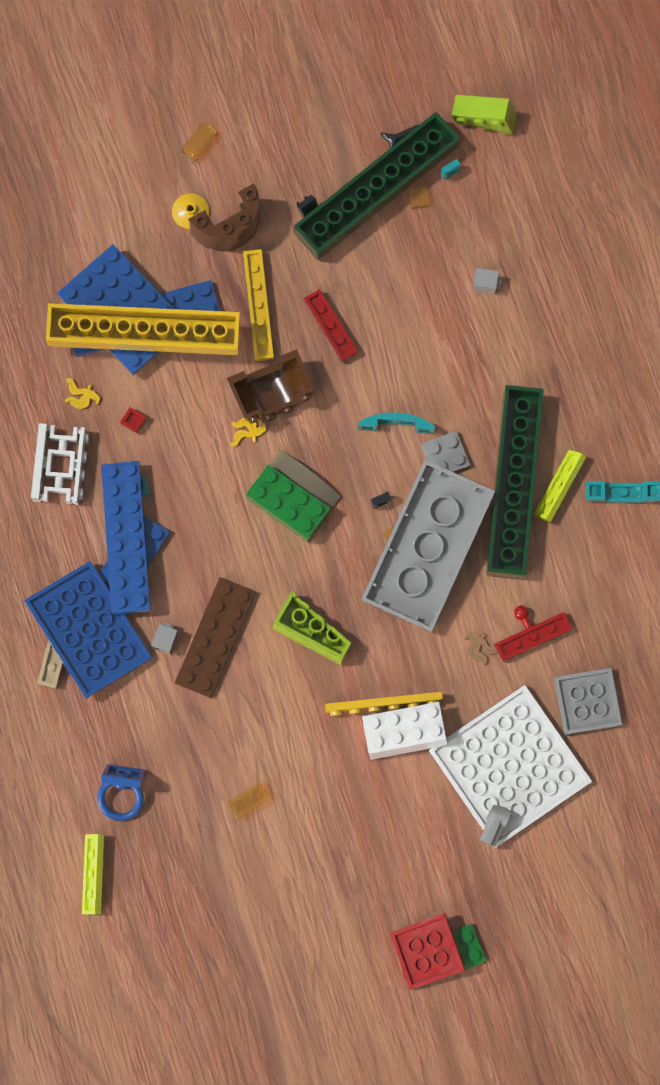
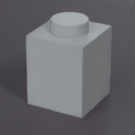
M476 268L473 291L495 294L496 288L500 289L501 278L498 277L499 271Z
M164 623V625L159 624L151 645L152 648L171 655L178 636L175 626Z

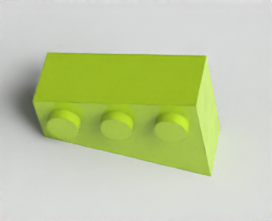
M456 95L452 117L459 125H469L513 135L517 113L509 99Z

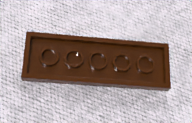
M219 577L176 678V685L211 699L255 595V591Z

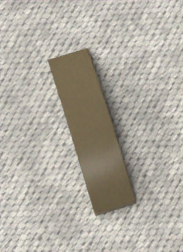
M280 451L269 464L328 506L330 510L341 497L317 475L283 451Z

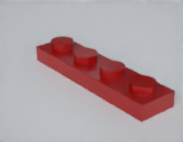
M319 289L304 297V302L340 361L344 362L358 354L356 347L321 290Z

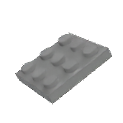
M611 668L553 678L564 735L622 726Z

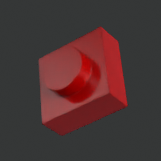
M129 407L120 424L137 434L146 420V416Z

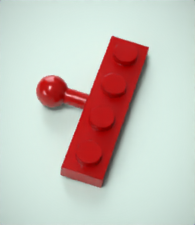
M520 605L515 608L514 616L522 622L525 630L495 643L494 646L502 662L571 631L572 627L564 612L532 626L528 618V608Z

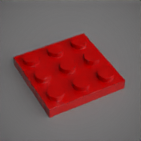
M446 913L390 933L410 990L466 970Z

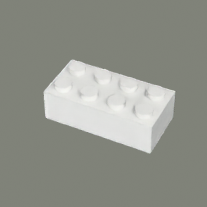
M439 702L362 716L368 753L371 760L447 745Z

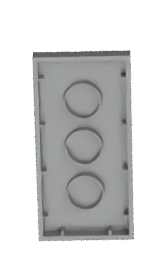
M424 460L361 601L432 633L495 491Z

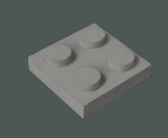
M457 431L421 444L426 460L454 473L470 467Z

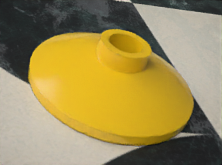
M184 194L173 205V218L182 228L190 229L188 219L204 210L209 216V206L207 201L198 194ZM193 207L194 210L190 212L187 208Z

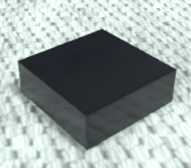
M389 492L372 498L370 500L372 508L376 509L389 503L391 500Z

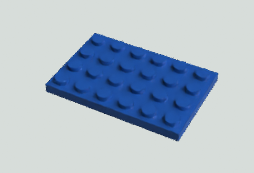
M114 244L57 292V295L65 304L174 309ZM108 349L133 376L160 353L157 351Z
M91 561L24 600V603L85 699L152 659L125 614L112 615L110 591Z

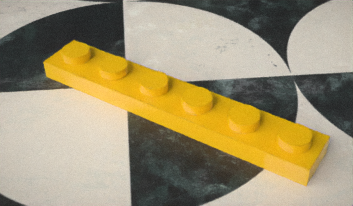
M262 249L243 251L255 361L273 360Z
M442 692L325 704L326 714L330 713V716H340L342 712L347 711L350 714H359L361 710L369 709V712L381 711L380 708L388 707V710H398L400 706L407 705L409 708L423 703L441 702Z

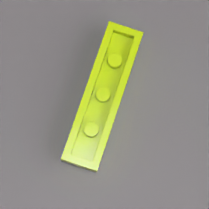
M568 450L533 514L537 519L547 522L552 521L586 459L585 455Z
M102 834L85 835L82 914H101L104 835Z

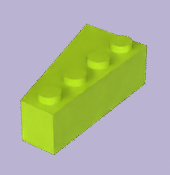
M293 591L290 592L273 623V630L339 665L342 664L350 649L351 642L333 626L331 627L325 622L324 618L317 615Z

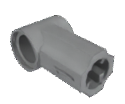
M493 804L479 840L495 847L502 829L505 828L511 812Z

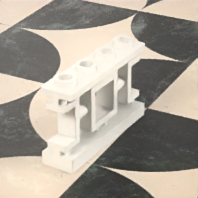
M39 423L31 499L33 502H48L49 493L66 494L67 504L74 503L79 505V500L83 499L81 481H85L83 463L87 462V452L84 450L85 444L89 443V433H86L85 427H74L73 436L55 435V425L47 426V424ZM48 433H50L49 438L51 441H59V450L48 449V456L46 457ZM78 435H80L78 458L76 459L75 451H66L67 442L77 443ZM53 456L70 457L69 473L51 472ZM44 470H46L47 478H55V487L44 486V493L42 494ZM74 472H76L74 497H72V490L70 488H62L63 479L73 480Z

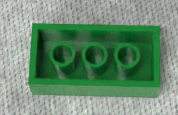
M269 464L245 494L249 502L307 543L330 514L328 506Z

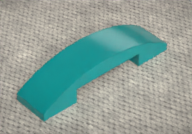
M405 413L376 414L358 423V430L377 431L378 424L415 425V433L434 434L435 425L429 421Z
M586 481V501L605 503L660 501V481H644L643 483Z

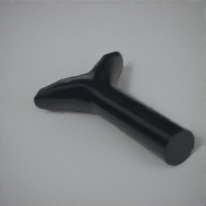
M417 124L396 134L381 132L380 135L390 143L391 148L419 125Z

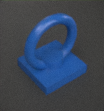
M107 764L101 777V783L103 784L100 786L97 794L99 808L105 816L115 821H127L138 815L144 803L141 785L145 778L146 770ZM113 785L119 789L132 788L136 795V803L132 810L126 813H116L109 809L105 802V794L109 787Z

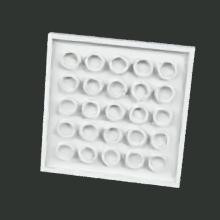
M525 685L447 737V745L429 750L482 830L485 828L486 819L493 804L511 812L495 848L592 782Z

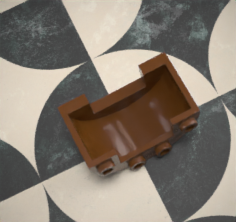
M255 183L238 192L243 203L239 204L241 211L214 225L205 210L189 218L190 232L193 238L204 247L218 251L235 250L249 242L255 235L260 221L259 194Z
M297 349L279 356V361L248 375L245 374V371H242L227 378L245 420L250 424L265 419L267 422L277 418L276 415L281 413L289 414L294 411L293 407L312 399V394L315 392V388Z

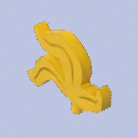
M66 379L69 382L71 394L83 396L80 399L68 397L65 399V403L70 402L79 410L87 408L90 404V399L96 401V405L99 404L100 397L91 390L92 385H88L87 389H78L73 379Z
M244 417L236 423L232 422L233 427L237 429L246 427L249 432L238 430L230 446L236 447L243 437L252 438L253 442H256V437H260L267 430L266 424L263 423L262 427L256 428V422L250 424Z

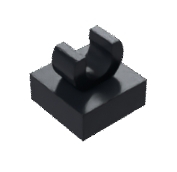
M312 195L309 197L305 196V200L301 203H296L302 218L319 206Z

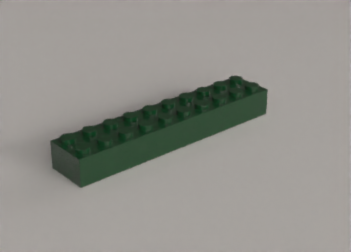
M435 112L293 226L294 234L311 254L319 260L457 149L460 144V137Z
M506 385L504 389L494 485L495 493L493 495L486 565L487 576L523 580L526 576L544 389Z

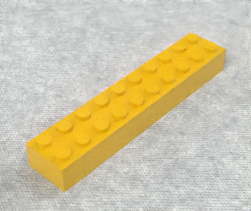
M48 303L46 343L50 347L238 355L240 312Z

